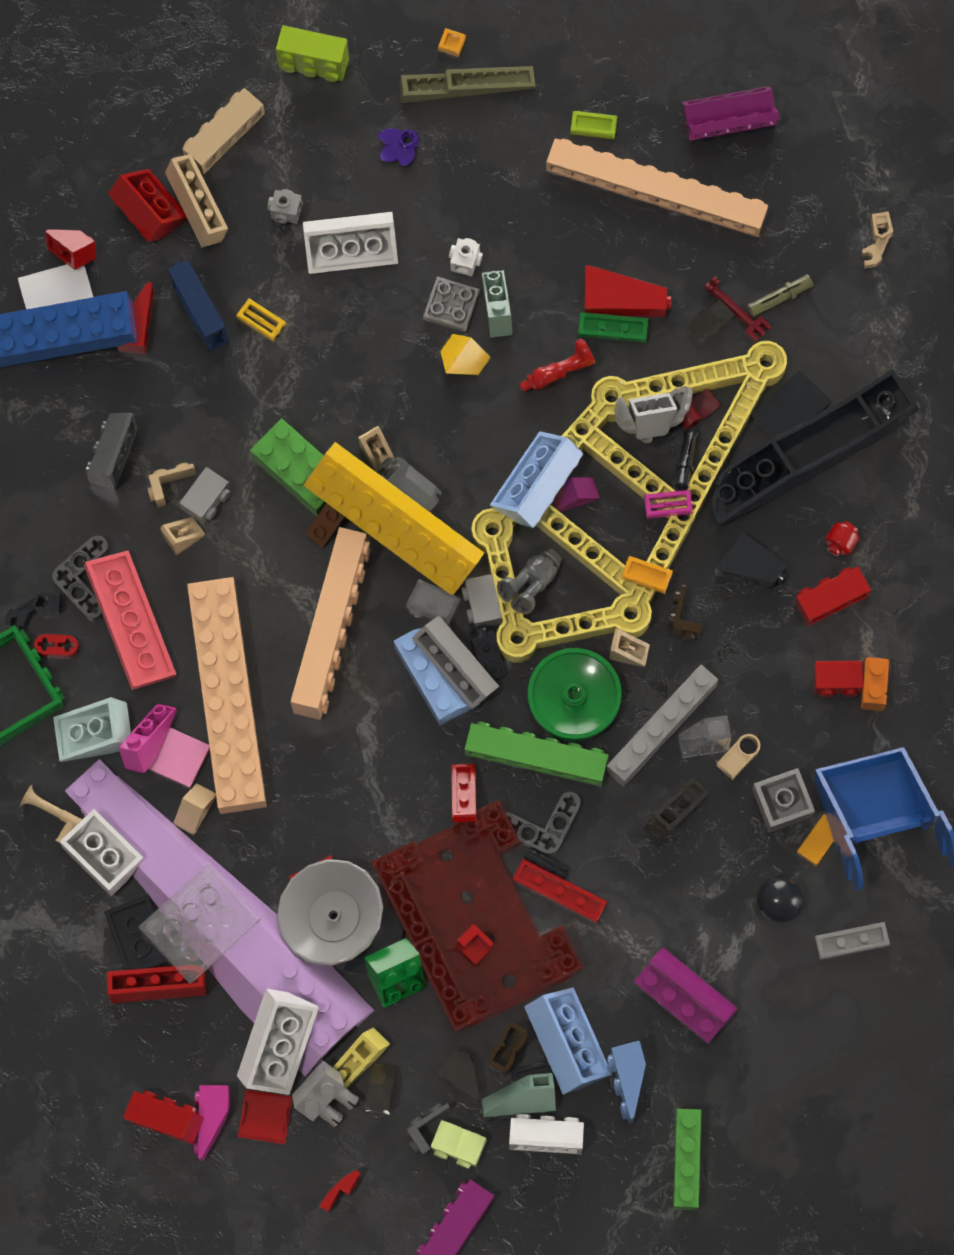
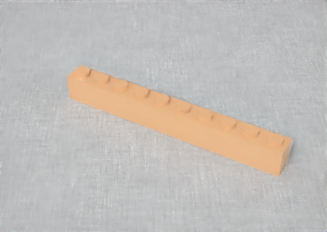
M555 138L546 161V171L759 237L767 214L768 205L759 199H747L739 193H728L714 185L706 186L700 184L695 179L687 180L680 178L672 172L664 173L650 165H639L631 159L623 160L616 158L609 152L600 153L594 151L589 146L583 145L581 147L575 145L567 139L559 140Z

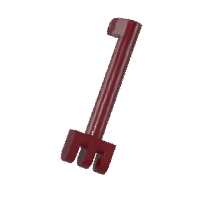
M713 276L710 282L704 285V288L748 326L744 334L756 343L759 338L754 332L762 337L765 335V331L760 326L769 331L772 328L771 325L761 315L756 320L752 319L718 288L720 281Z

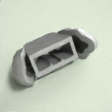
M683 386L675 388L671 394L665 393L629 399V408L623 397H620L616 400V407L614 409L616 422L624 432L635 434L637 439L644 443H650L654 437L666 435L671 427L679 425L684 420L691 405L692 389Z

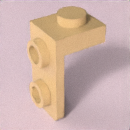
M182 463L174 469L154 471L152 475H149L152 487L147 488L150 500H155L157 507L165 506L166 501L161 484L196 475L194 465Z

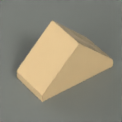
M379 426L358 437L360 449L376 473L381 469L380 465L388 457H391L392 460L395 459Z
M193 517L165 524L160 528L163 538L176 555L205 535Z
M615 629L610 660L644 667L650 644L620 629Z
M196 783L182 798L173 824L195 835L214 802L216 793Z

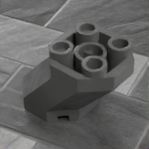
M388 457L381 463V469L377 472L380 476L430 512L437 505L439 499L436 495L441 496L442 492L410 466L404 458L396 457L392 460L391 457Z

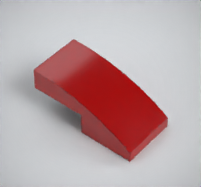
M355 1170L341 1179L329 1191L319 1207L330 1213L341 1192L350 1196L361 1176L360 1172Z

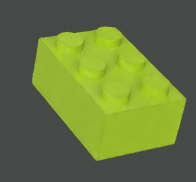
M282 25L276 46L280 69L288 73H303L307 77H323L330 82H343L349 61L347 39Z

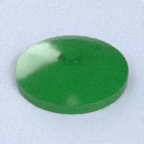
M581 648L559 650L544 658L532 673L528 686L530 711L536 722L546 732L557 738L580 741L595 737L610 726L619 711L621 685L617 673L606 659L595 652Z

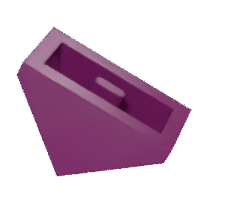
M571 477L566 480L554 497V508L562 512L600 500L593 478Z

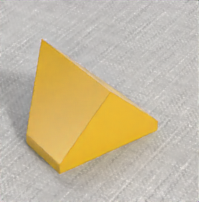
M452 334L440 351L447 374L479 376L490 360V356L471 337Z

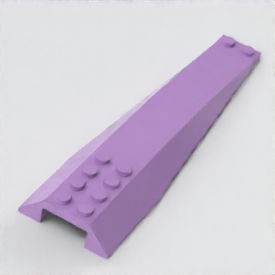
M100 759L65 790L81 808V812L85 817L95 809L144 858L132 875L237 1006L253 1023H255L266 989L288 992L319 1007L298 1068L305 1077L323 1061L322 1057L355 1026L359 1027L375 1011L332 966L311 964L295 955L281 937L277 914L124 780L114 775Z

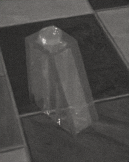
M727 715L705 718L680 733L678 739L682 758L728 751L731 733Z

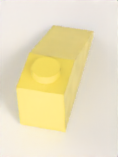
M374 1027L362 1033L333 1066L335 1070L341 1073L344 1088L346 1089L390 1045Z

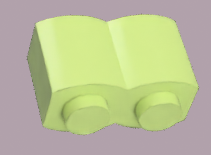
M441 1120L431 1144V1149L435 1151L433 1155L447 1160L449 1156L457 1160V1165L469 1169L470 1166H477L487 1139Z

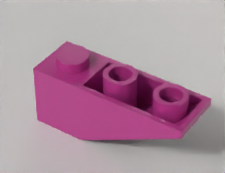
M157 704L118 748L125 769L145 773L158 758L177 712L176 708Z
M199 1085V1092H195V1106H199V1115L204 1117L198 1132V1140L194 1141V1155H198L200 1161L205 1160L230 1113V1087L228 1085Z

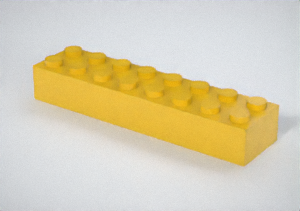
M336 442L326 452L303 485L451 596L457 591L484 554L483 551Z

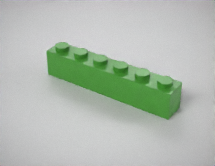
M485 722L471 723L465 746V755L602 787L608 754H604L605 751L601 749L591 748V750H586L576 743L565 745L560 744L554 738L547 737L543 740L536 738V735L528 732H523L521 735L513 733L512 729L506 727L495 729Z

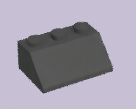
M110 413L108 420L103 421L101 439L95 442L93 448L95 455L93 460L88 462L85 470L90 483L116 490L138 430L132 413Z

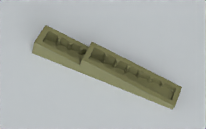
M533 66L448 69L444 74L401 75L399 81L401 103L535 89L536 87Z

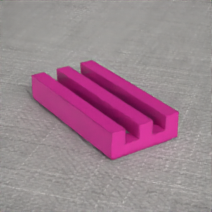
M690 490L644 495L647 519L693 514ZM686 497V500L650 504V501ZM687 506V508L651 511V509Z

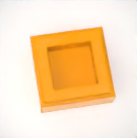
M445 28L438 51L459 57L466 40V35Z

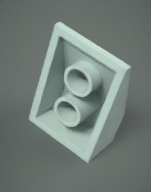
M112 697L53 717L59 761L61 762L118 752V747L131 734L127 703Z

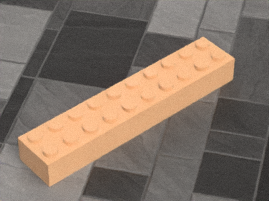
M234 578L187 584L220 814L267 807Z

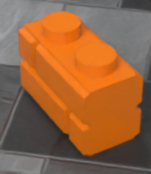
M865 658L863 663V690L861 692L860 709L884 711L887 700L889 659Z

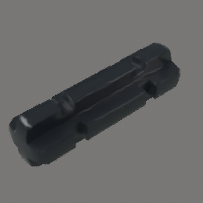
M529 848L524 856L525 860L536 863L537 866L550 873H556V876L562 879L569 872V867L562 863L559 865L558 861L542 853L538 854V851Z

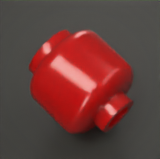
M847 521L835 523L825 537L828 551L835 556L849 555L859 542L858 529Z

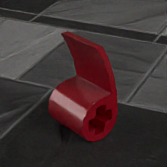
M705 389L691 401L689 411L680 424L685 430L694 428L720 407V403L708 389Z

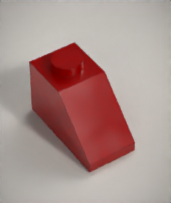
M45 231L47 249L72 269L76 270L96 259L95 241L82 231Z

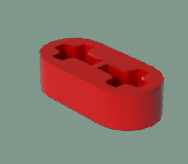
M42 634L34 642L37 653L42 657L72 658L79 652V644L76 638L70 635ZM47 640L49 645H55V647H47L46 651H43L40 645L44 644V641ZM69 641L74 646V648H70L69 652H66L64 647H59V645H67Z

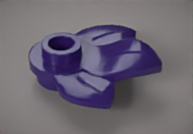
M388 128L377 135L385 144L380 154L381 161L390 163L398 160L402 167L413 161L415 157L414 149L419 144V137L416 132L409 129L400 131L396 128ZM411 139L412 142L406 144L404 143V140Z

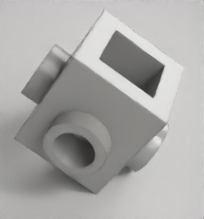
M287 189L275 190L274 196L269 198L267 210H270L271 219L282 224L287 222L298 224L303 205L302 196L294 194V192Z

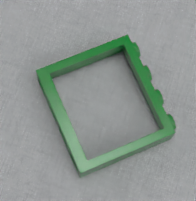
M15 625L0 634V649L16 640L53 701L0 733V745L65 707L61 701L65 698L58 686L53 688L50 683L53 678L48 669L40 667L38 663L41 661L40 656L35 648L29 649L26 644L30 641L24 630L18 631Z

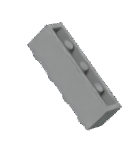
M437 616L412 637L414 642L472 709L499 687L440 616Z

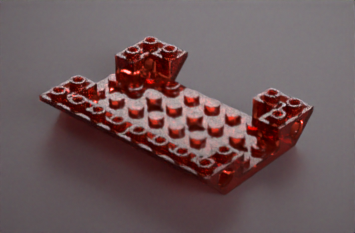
M499 800L476 810L475 822H457L456 825L417 844L412 841L371 861L411 944L420 954L421 965L454 1032L477 1025L555 987L584 968L563 926L541 935L540 939L500 859L501 855L520 841ZM449 850L452 852L453 858L449 862L441 861L439 855L442 851ZM463 892H470L473 894L474 899L471 903L465 904L461 902L460 895ZM473 924L484 934L489 933L493 935L495 939L492 950L476 965L455 946L457 940ZM505 976L514 977L516 983L512 988H506L502 985V979Z

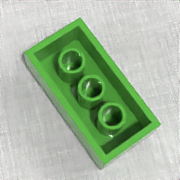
M281 418L250 450L251 457L317 517L326 505V502L303 485L324 455Z

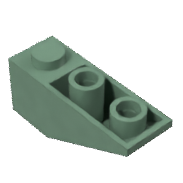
M504 270L482 273L490 338L513 335Z
M553 1073L527 1075L483 1098L484 1117L556 1111Z

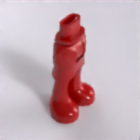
M581 338L575 342V354L564 361L553 362L535 369L532 375H526L527 379L519 383L523 392L531 388L533 390L541 389L555 380L565 378V373L591 366L596 362L588 345Z

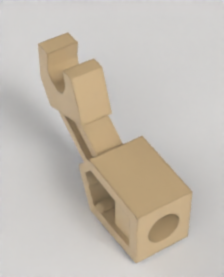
M889 212L876 213L871 216L872 236L876 243L862 250V257L870 256L872 258L869 261H864V269L876 267L882 262L881 256L893 235ZM886 228V233L879 234L878 229Z

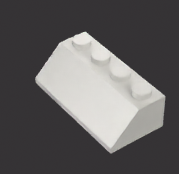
M392 212L303 222L309 274L398 264Z
M271 989L265 990L237 1074L245 1088L290 1095L319 1008L317 1005L288 992Z

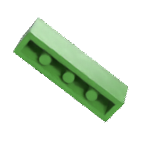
M676 1110L674 1210H698L701 1110Z

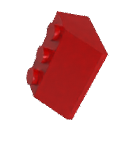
M150 169L120 175L108 193L115 205L124 212L128 220L136 226L148 242L163 239L188 220L183 208Z

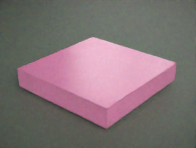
M169 728L158 758L148 769L191 789L210 751V746Z

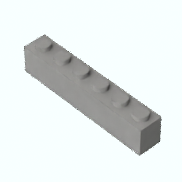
M700 665L607 765L606 772L624 787L717 687L718 679Z

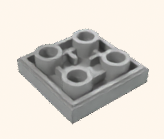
M437 277L423 320L467 332L480 289Z

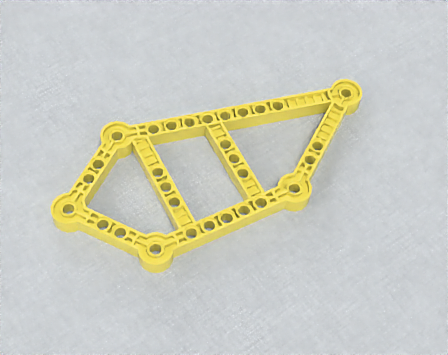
M761 341L754 344L749 349L747 355L628 382L615 376L604 377L596 382L592 389L591 404L562 435L567 437L580 451H586L642 498H644L645 494L675 491L601 431L607 422L616 421L614 413L616 401L608 402L606 398L608 396H614L617 399L623 397L629 408V399L665 393L671 394L675 388H680L672 384L674 381H681L683 386L691 388L692 394L703 392L705 389L713 390L742 383L689 482L688 490H690L691 495L694 494L699 497L697 502H692L693 514L687 515L689 517L687 521H680L677 516L667 517L669 521L646 562L669 569L765 388L777 384L784 376L787 356L783 348L777 343ZM769 361L771 366L764 367L760 362ZM652 386H659L661 391L653 392L650 388ZM582 428L587 430L588 433L586 435H579L576 431ZM721 437H728L731 442L724 444L719 439ZM717 456L720 462L712 463L709 457ZM613 457H620L623 461L615 464L611 459ZM637 471L640 473V476L632 478L628 473ZM706 475L710 480L708 482H701L698 477ZM654 485L658 490L656 492H649L646 487ZM686 497L650 501V504L686 500ZM552 505L547 507L536 526L612 587L620 596L614 600L612 606L536 623L525 619L523 614L516 612L511 607L512 602L518 596V592L511 601L505 602L501 599L497 590L498 582L503 579L496 576L499 571H506L509 574L507 577L514 579L508 547L512 542L513 527L517 522L493 508L483 510L476 515L472 523V538L476 547L486 553L490 572L493 576L502 616V624L497 631V644L501 656L513 663H522L529 660L539 648L614 633L615 629H620L634 637H640L649 628L652 613L650 603L657 591L621 579L625 565ZM687 506L661 508L657 510L687 508ZM554 523H560L563 525V528L561 530H554L551 526ZM489 528H496L498 533L496 535H489L486 531ZM674 533L679 538L676 541H671L667 538V535ZM577 537L581 542L573 545L569 542V539ZM593 551L599 556L596 559H590L586 555ZM665 553L668 559L662 561L656 555ZM626 612H634L637 617L629 620L624 614ZM587 621L591 624V627L589 629H582L579 624ZM560 626H565L569 631L566 634H559L556 629ZM514 636H521L523 642L515 644L511 639Z

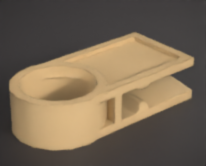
M753 734L741 736L717 762L716 766L734 780L759 753V739ZM745 739L753 740L757 745L756 752L753 754L742 752L740 749L741 741Z

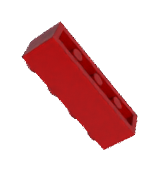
M203 964L107 972L108 997L111 1003L207 996L206 973Z

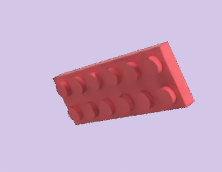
M129 551L85 562V570L131 690L175 678V669Z

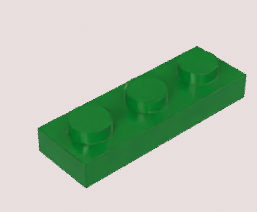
M581 312L578 337L646 343L648 318Z

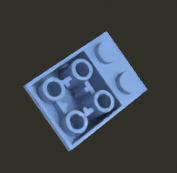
M640 1041L611 1048V1053L607 1059L610 1073L615 1072L616 1075L613 1082L616 1095H621L623 1102H620L623 1120L628 1119L629 1124L633 1123L646 1066Z

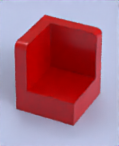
M473 924L457 940L455 946L476 965L492 950L494 943Z

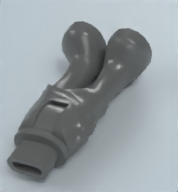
M549 548L537 556L534 555L527 561L526 566L519 572L517 577L514 579L505 577L498 582L497 590L501 599L505 602L511 601L525 583L530 584L522 594H519L514 599L511 607L521 614L531 613L536 604L535 595L538 592H542L553 580L560 568V563L563 561L562 556L553 548Z

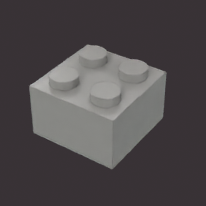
M798 768L754 783L752 791L769 833L813 818L815 810Z

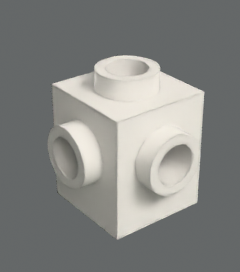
M458 238L456 246L452 245L449 253L451 271L472 277L475 267L480 266L483 253H480V244L469 238L464 240Z

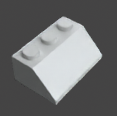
M95 809L60 841L62 848L111 897L130 879L144 859Z
M517 1114L516 1118H511L509 1150L582 1154L584 1122H579V1118L566 1117L564 1121H555L553 1116H540V1120L531 1119V1115Z

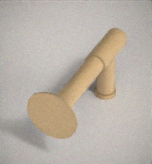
M32 785L25 793L20 807L24 804L37 806L66 822L60 835L55 840L58 843L82 821L81 818L38 797L34 793Z

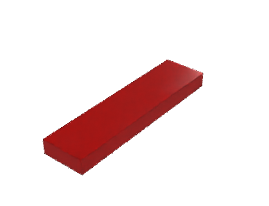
M525 859L522 860L512 879L513 882L596 924L607 905V901Z

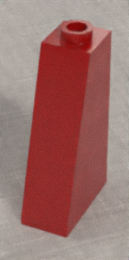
M585 266V313L627 317H666L667 309L671 310V296H667V288L593 266Z

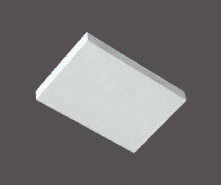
M63 265L18 278L26 309L93 297L85 265L76 270L72 269L69 265Z

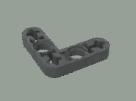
M102 536L90 538L55 568L52 574L56 586L91 621L101 619L103 614L96 596L79 579L86 573L85 567H76L74 562L78 557H85L87 561L105 557L109 546ZM95 543H97L98 545L103 543L101 545L102 550H95L94 552H92L94 550L93 545ZM86 550L92 554L93 559H90L89 555L85 552ZM60 573L67 574V578L71 582L69 587L64 580L59 581L58 575ZM76 588H82L85 591L84 596L80 599L72 597V592ZM88 600L93 607L98 605V613L91 612L89 614L90 610L85 602Z
M574 792L564 793L560 797L545 829L508 812L501 814L497 818V829L502 835L546 856H553L559 851L579 811L580 798ZM570 798H573L576 806L569 808L568 815H572L570 818L565 813L558 812L559 809L564 812L566 808L564 800L569 801ZM556 818H563L566 821V827L562 830H557L553 826V821ZM511 819V825L515 827L518 826V823L522 825L519 827L517 835H514L515 829L511 827L503 829L501 821ZM530 828L535 832V836L531 840H525L521 836L522 831ZM539 833L543 834L541 839L546 842L552 839L553 845L556 847H550L549 850H546L545 844L540 841L538 846L535 845Z

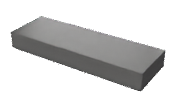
M885 922L814 937L820 960L890 946Z

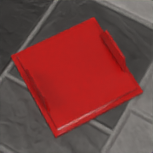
M246 1090L238 1138L285 1145L293 1101L292 1096Z

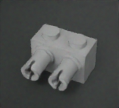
M324 1061L318 1065L292 1094L296 1110L312 1121L320 1116L333 1127L338 1125L335 1121L340 1122L342 1120L343 1114L328 1104L335 1098L350 1110L353 1108L352 1104L356 1105L358 1102V1096L344 1088L341 1073Z

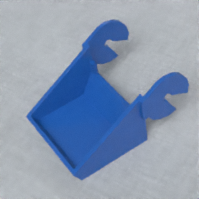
M904 747L815 770V782L837 853L841 852L842 864L847 880L853 879L855 891L862 889L863 875L859 857L853 843L921 826L922 831H925L934 821L936 839L941 855H947L949 866H954L953 829L943 810H937Z

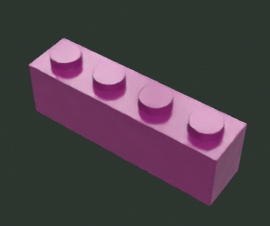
M471 1179L467 1184L463 1182L456 1192V1195L459 1197L454 1204L449 1202L442 1213L445 1216L440 1225L438 1223L434 1224L428 1234L431 1236L430 1240L426 1245L422 1243L415 1255H457L494 1200V1195Z

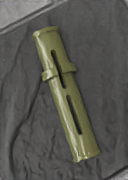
M808 274L791 283L787 282L784 284V287L747 304L748 310L752 317H756V315L789 298H796L797 294L814 286Z

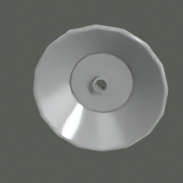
M327 859L310 864L291 878L280 897L277 919L281 937L295 955L311 964L333 966L354 959L370 946L380 929L383 904L379 887L368 872L350 861ZM338 913L337 918L332 920L331 915Z

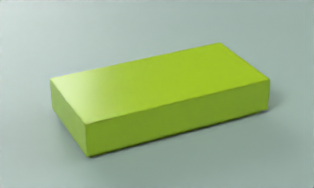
M573 111L570 134L615 139L617 116Z

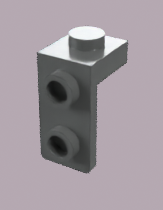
M441 1103L437 1104L429 1110L430 1115L423 1119L417 1117L408 1124L410 1128L407 1129V1133L412 1139L408 1143L415 1154L420 1152L424 1157L431 1152L430 1147L419 1130L450 1111L447 1103L443 1106Z

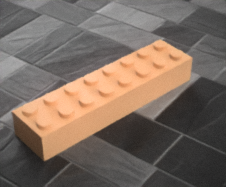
M339 527L291 698L294 714L321 720L322 713H327L329 700H327L328 691L332 692L335 684V678H333L334 669L338 670L341 663L340 648H344L346 645V626H351L353 613H351L352 604H357L359 592L357 591L358 583L362 584L365 570H363L364 561H369L371 553L369 548L370 542L367 541L366 533Z

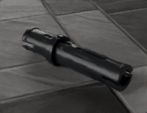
M687 429L684 432L680 460L676 464L675 469L677 475L674 488L677 491L688 490L690 476L694 471L692 464L699 433L694 429Z

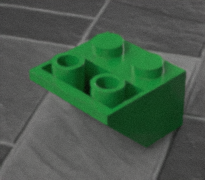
M407 938L364 957L367 975L383 1008L426 988L420 954Z

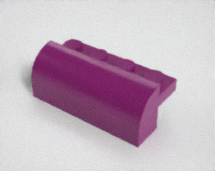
M769 86L681 102L686 131L690 141L777 125V120H780L779 111L774 106L773 91Z
M664 947L656 953L634 981L636 986L707 1044L726 1025L738 1009Z

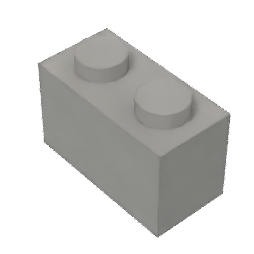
M206 467L180 501L181 510L202 524H205L207 520H211L215 516L216 508L220 502H225L231 492L229 482Z
M492 574L466 579L465 587L461 589L464 601H469L470 609L466 610L469 623H474V627L502 624V616Z

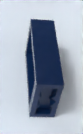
M189 260L174 263L168 269L172 287L209 353L229 343L226 327Z

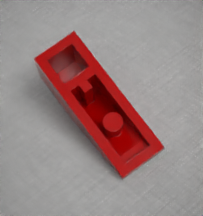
M147 282L133 302L138 343L117 346L119 352L146 354L154 298L152 283Z

